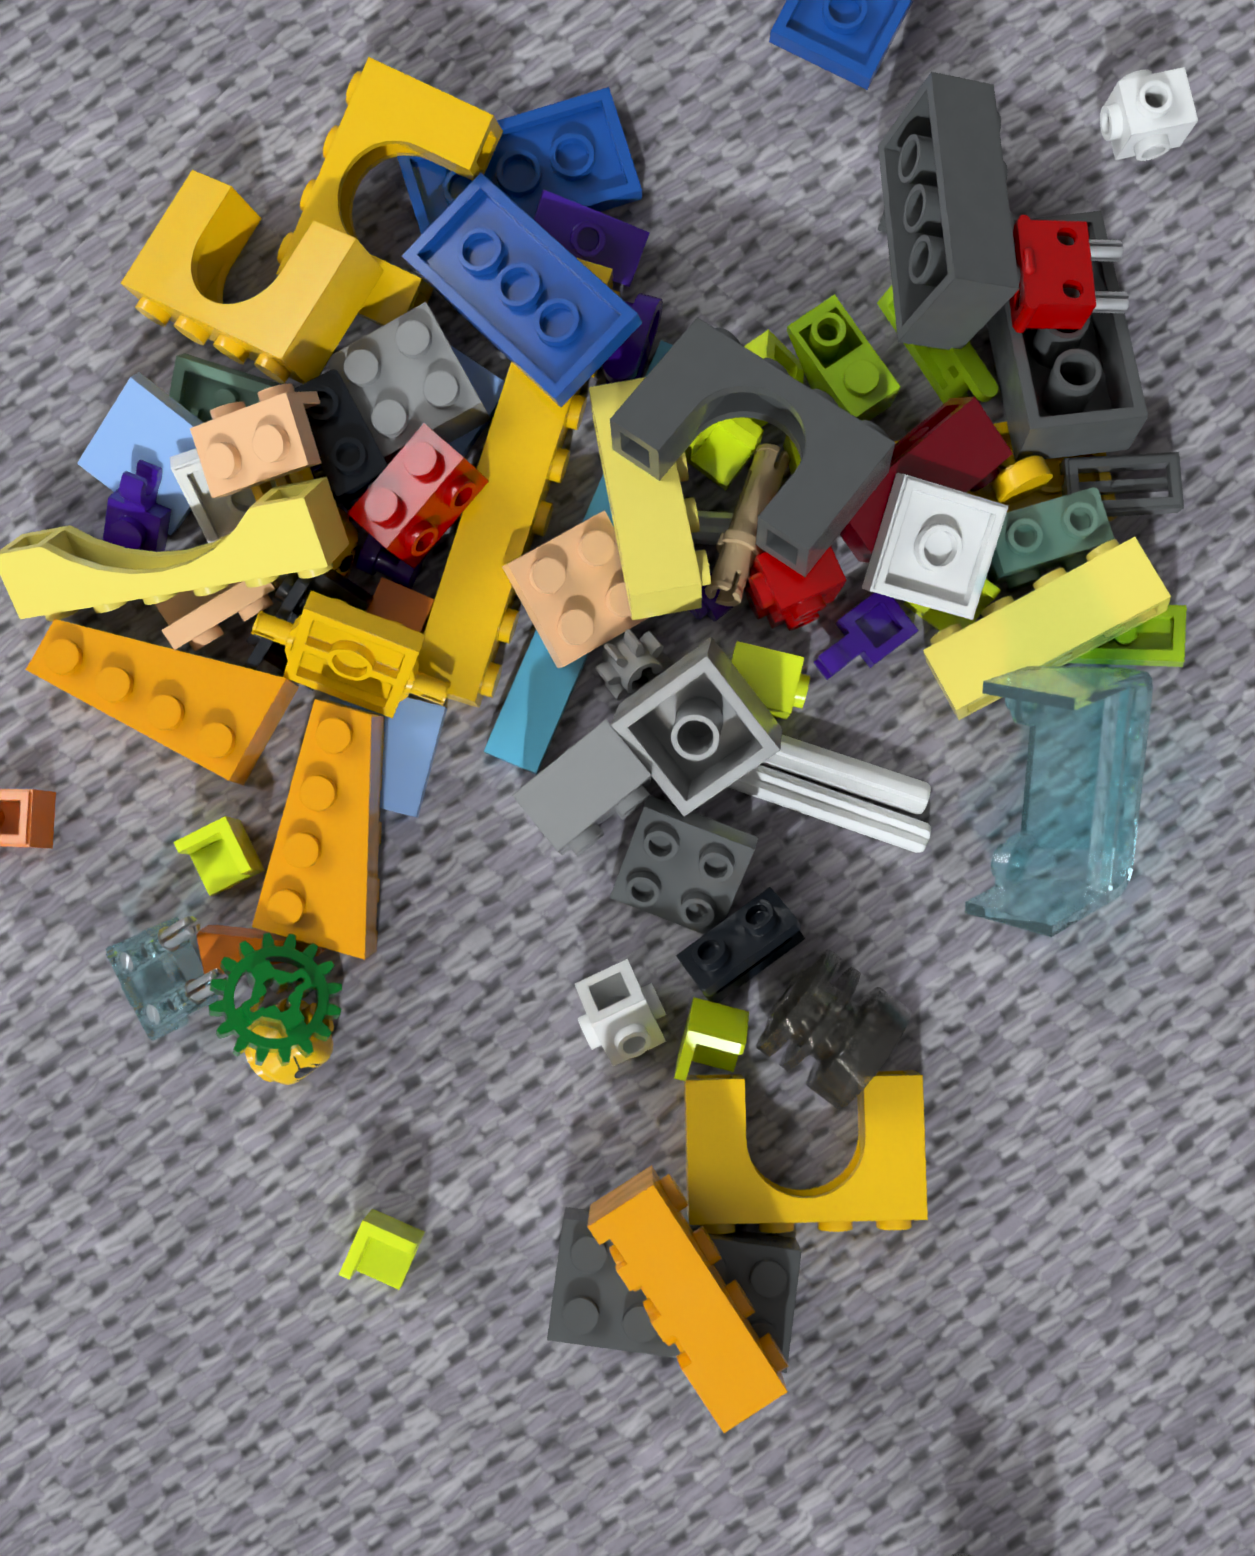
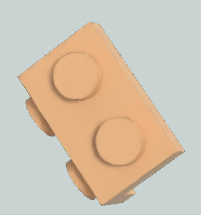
M291 383L269 387L257 393L260 402L246 407L243 401L216 407L210 410L212 420L190 428L212 498L226 497L321 464L305 409L320 404L317 391L295 392Z
M275 580L263 586L247 587L245 581L228 584L224 589L206 596H195L193 590L178 592L171 599L155 604L169 625L162 629V632L174 650L188 642L195 652L224 634L219 626V623L238 612L243 621H246L258 614L260 610L263 611L274 604L268 593L280 585Z

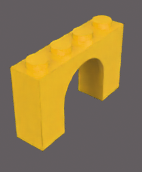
M368 57L363 71H357L348 85L346 92V103L348 106L340 125L333 126L325 139L323 146V157L325 160L317 179H311L302 193L300 201L302 214L294 233L289 232L280 245L277 256L280 266L276 274L279 275L313 220L357 238L352 219V208L356 191L367 173L387 159L397 156L425 158L472 181L480 173L484 175L503 133L494 115ZM371 255L384 272L357 315L380 326H384L424 302L428 303L433 288L427 282L414 274Z
M192 170L120 284L139 299L135 308L151 321L165 327L170 320L174 322L173 326L179 332L203 346L210 339L214 341L213 345L216 349L239 364L244 365L247 358L254 360V365L261 372L281 384H285L288 378L304 384L318 377L384 270L357 238L313 220L285 267L272 284L248 300L233 304H223V289L227 275L262 218L232 186Z
M915 1070L856 1071L858 1140L855 1152L847 1167L836 1178L824 1185L811 1189H792L780 1186L766 1178L752 1163L747 1148L745 1078L742 1074L687 1075L686 1082L684 1081L687 1202L689 1204L687 1206L689 1225L703 1226L706 1232L710 1234L735 1232V1224H759V1231L785 1233L794 1230V1223L817 1222L818 1230L842 1232L852 1230L853 1221H876V1228L882 1230H907L912 1228L911 1220H928L923 1075Z

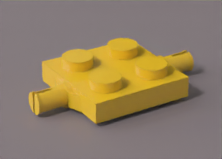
M314 591L310 592L302 615L295 620L294 624L260 610L252 628L251 634H256L285 645L288 662L283 675L284 678L392 719L399 702L407 698L409 693L443 706L451 686V682H445L418 671V655L426 634L407 628L399 622L387 620L350 606L342 600L330 598Z

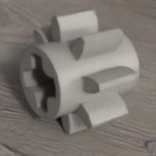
M628 629L625 633L618 635L605 644L602 654L604 663L596 666V670L605 680V686L620 701L627 693L632 695L664 672L666 668L672 665V661L663 652L664 646L651 631L646 632L639 639L637 635Z

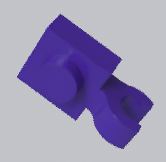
M140 459L137 462L136 474L128 471L122 474L119 489L108 497L103 541L130 549L153 552L165 551L172 509L156 503L162 479L161 467Z
M873 593L836 622L837 627L845 637L820 654L813 663L826 680L859 655L868 667L871 668L914 636L919 630L893 597Z

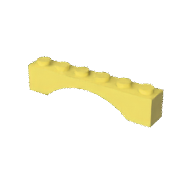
M323 477L272 487L249 507L235 530L214 542L187 550L153 552L125 548L94 538L71 525L22 534L0 549V576L20 619L44 615L47 621H53L54 619L61 620L78 612L79 609L93 607L95 613L109 612L125 605L128 601L143 599L146 605L157 604L171 599L178 592L193 590L195 596H206L224 589L228 584L245 581L247 587H259L275 581L280 575L297 572L299 578L303 579L316 577L333 568L332 562L346 549L349 541L328 479Z

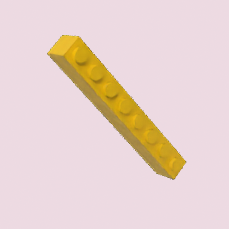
M578 259L620 297V292L613 290L612 268ZM513 362L510 364L477 466V470L489 482L462 513L424 631L426 636L418 655L419 672L445 682H451L446 698L480 708L483 696L493 698L502 672V665L494 663L501 641L508 644L511 643L519 619V611L511 609L516 592L502 566L529 552L535 534L545 536L553 511V503L546 502V497L551 482L561 483L569 462L570 450L562 447L568 428L579 429L587 403V397L579 395L580 387L562 407L558 406ZM597 371L591 377L595 378Z

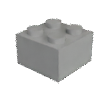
M426 302L334 353L327 362L330 370L335 369L339 372L387 465H389L423 423L447 443H450L491 420Z
M712 637L619 703L611 723L614 730L650 772L653 779L683 816L698 808L781 749L782 727Z
M605 719L512 796L557 852L564 855L572 849L579 856L604 836L599 825L616 812L624 820L646 802L650 794L645 788L651 784L652 775Z

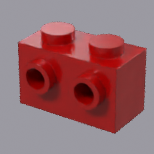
M423 423L347 514L387 550L412 568H415L489 480L452 446Z
M831 545L806 577L769 553L763 552L755 558L748 577L750 586L746 587L744 591L748 603L758 620L766 616L772 629L785 623L788 630L793 631L820 617L818 612L827 607L826 604L834 601L847 579Z

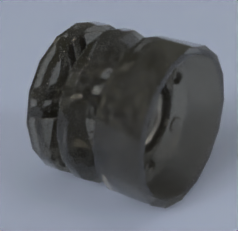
M827 949L813 964L805 970H801L784 989L770 1010L765 1029L755 1047L766 1056L771 1057L789 1039L790 1043L779 1063L788 1072L802 1063L809 1055L812 1056L815 1061L810 1068L805 1084L840 1110L856 1098L877 1074L902 1037L910 1021L912 1011L881 987H875L856 1003L851 998L857 988L861 972L850 967L831 984L842 958Z

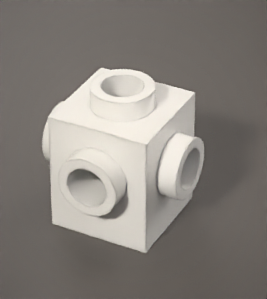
M1185 67L1154 74L1150 70H1139L1124 76L1117 82L1100 112L1101 133L1106 141H1111L1115 160L1136 156V159L1139 161L1157 158L1171 148L1180 147L1198 122Z
M628 959L575 983L586 1014L578 1017L585 1038L592 1050L599 1046L603 1047L612 1066L640 1056L647 1050L666 1042L657 1023V1019L665 1016L666 1012L652 983L641 988Z

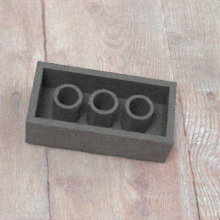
M931 72L878 145L897 338L900 343L947 350L951 348L962 349L1020 289L1021 273L1020 267L1016 263L1013 240L1014 217L1009 209L1006 185L1008 170L1006 163L1003 161L1000 138L1001 116L997 112L994 84Z
M1101 211L1030 218V220L1087 221L1089 239L1108 240ZM1092 261L1095 291L1120 292L1113 262ZM1008 300L987 322L1015 463L1035 455L1042 456L1044 459L1129 450L1148 418V412L1125 313H1091L1082 329L1026 328L1023 333H1017L1012 328L1010 301Z
M566 1207L562 1223L547 1340L676 1358L680 1351L675 1343L667 1346L650 1323L649 1316L643 1306V1301L647 1299L641 1289L636 1292L633 1290L629 1291L617 1273L616 1263L609 1250V1247L613 1245L612 1241L609 1239L601 1245L598 1244L587 1227L589 1210ZM689 1225L693 1232L700 1228V1225ZM735 1230V1232L728 1234L708 1233L722 1257L721 1260L714 1264L715 1268L726 1285L735 1279L737 1280L755 1310L754 1314L747 1317L759 1338L770 1333L788 1363L802 1253L796 1238ZM785 1368L781 1372L787 1373V1368Z

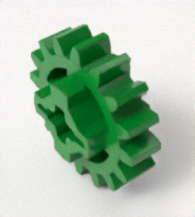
M265 933L263 934L261 949L256 951L248 942H241L238 948L241 957L239 962L228 957H224L221 960L220 968L228 976L227 980L221 978L211 980L210 991L223 996V1000L209 1005V1015L216 1017L224 1016L226 1020L216 1030L217 1037L221 1039L234 1034L237 1037L233 1054L237 1057L245 1052L248 1047L255 1049V1065L262 1066L268 1053H276L280 1065L287 1066L290 1062L291 1050L295 1048L305 1058L311 1056L314 1050L310 1038L314 1036L319 1040L327 1041L332 1033L328 1026L322 1022L323 1019H338L341 1014V1008L328 1002L330 998L341 993L342 984L335 982L327 983L325 979L335 965L332 961L323 962L319 965L313 961L318 946L314 943L303 952L296 950V935L294 934L288 935L283 946H275L271 934ZM270 962L288 963L299 970L291 973L274 969ZM246 975L248 978L247 982L253 990L251 998L235 1009L234 992L240 979ZM271 987L272 991L276 994L284 991L288 993L293 990V993L289 995L285 1003V1011L281 1012L275 1005L269 1006L266 1009L264 1006L258 1009L264 1002L267 988ZM315 990V1012L311 1021L306 1025L304 1022L305 1017L299 1009L301 1000ZM257 1026L277 1029L282 1038H266L255 1034L251 1030Z

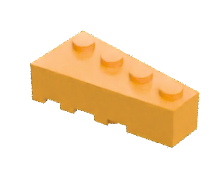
M57 619L53 620L25 669L226 780L243 786L299 686L284 677Z
M314 699L252 923L253 928L284 937L294 934L298 941L308 944L314 943L319 947L364 960L377 952L378 931H376L380 888V879H378L379 844H381V822H379L380 791L382 788L384 716L329 700Z
M651 1165L590 1204L587 1227L599 1245L609 1239L612 1241L613 1245L609 1247V1250L616 1263L617 1273L629 1291L633 1290L636 1292L639 1289L643 1291L647 1298L643 1301V1306L649 1316L650 1323L667 1346L675 1343L680 1351L676 1358L682 1371L723 1433H726L788 1392L781 1371L789 1367L770 1333L759 1338L747 1317L754 1314L755 1310L737 1280L735 1279L726 1285L715 1268L714 1264L721 1260L722 1257L706 1230L702 1226L693 1232L682 1215L681 1210L689 1206L673 1177L667 1174L660 1179Z

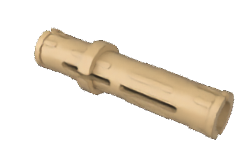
M761 444L756 447L754 458L729 528L725 530V533L722 532L717 541L716 549L719 556L711 575V585H706L705 594L709 599L715 597L717 589H720L716 599V603L720 605L736 606L741 603L742 593L756 556L763 553V549L756 545L758 516L778 493L783 475L790 462V456L787 451L781 452L778 462H775L781 448L777 445Z

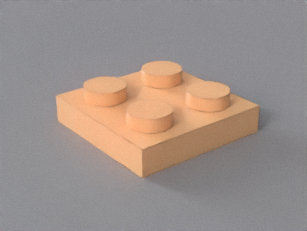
M605 510L502 566L557 668L567 666L624 633L626 630L648 619L632 620L615 530Z

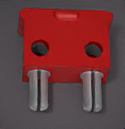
M1021 215L1017 219L1013 229L1016 263H1018L1021 273L1020 289L1009 299L1012 328L1017 333H1023L1026 328L1082 329L1091 313L1126 312L1129 307L1128 293L1095 291L1092 261L1118 262L1123 254V244L1120 240L1089 239L1087 221L1030 220V217L1027 215Z

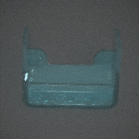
M1026 666L983 681L982 693L1004 697L1006 707L1011 711L1014 722L1030 726L1021 831L1009 837L1005 843L1000 844L996 848L991 862V871L993 876H995V886L966 901L965 913L1053 937L1118 898L1125 891L1134 865L1153 694L1152 678L1146 671L1119 667Z

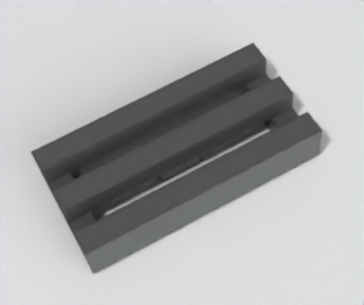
M1179 452L1064 458L1060 463V475H1064V484L1061 486L1062 496L1092 487L1097 488L1100 495L1168 491L1169 497L1103 500L1107 517L1178 513L1184 509ZM1157 469H1166L1167 477L1090 482H1079L1078 474Z

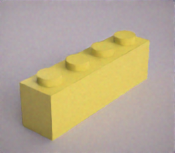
M646 377L589 387L592 418L632 620L702 608V586L711 585L705 549L695 551L691 533L700 532L696 502L694 497L684 499L680 483L689 481L685 451L659 481L612 449L610 418Z
M1136 537L1122 544H1119L1117 539L1107 541L1089 552L1085 557L1087 562L1068 573L1064 568L1055 569L1039 578L1033 584L1035 590L1015 601L1012 596L1003 597L987 606L981 612L982 619L965 628H962L960 624L951 625L939 631L930 639L931 646L923 650L926 662L958 720L1167 611L1171 595Z

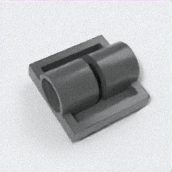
M649 795L610 898L705 935L726 919L753 856L759 837L694 812L683 816L674 804Z

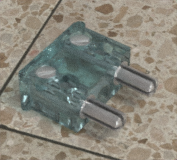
M188 915L181 920L175 917L106 948V956L121 983V989L127 1001L133 1007L147 1037L152 1041L186 1026L190 1016L220 1000L217 994L210 991V984L212 979H216L224 974V972L220 969H213L204 974L202 963L189 938L200 931V924L184 930L197 921L193 916Z

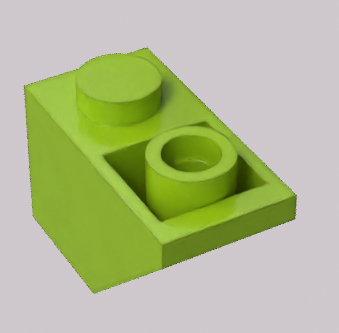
M835 294L787 326V333L811 389H820L826 392L836 401L840 408L861 421H870L891 407L901 386Z

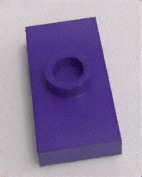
M543 190L533 220L573 256L612 268L613 281L630 287L650 232Z

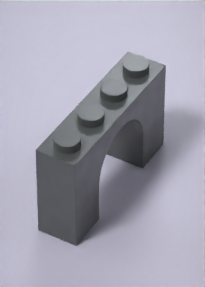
M697 317L610 418L612 449L660 481L694 439L706 428L717 422L744 417L763 420L778 427L795 444L800 454L801 462L795 472L758 516L756 545L806 577L889 473L895 442L889 439L884 430L877 424L868 420H859L840 408L836 401L826 392L820 389H810L791 377L787 370L777 361L771 358L763 359L742 346L739 340L728 330L714 328Z

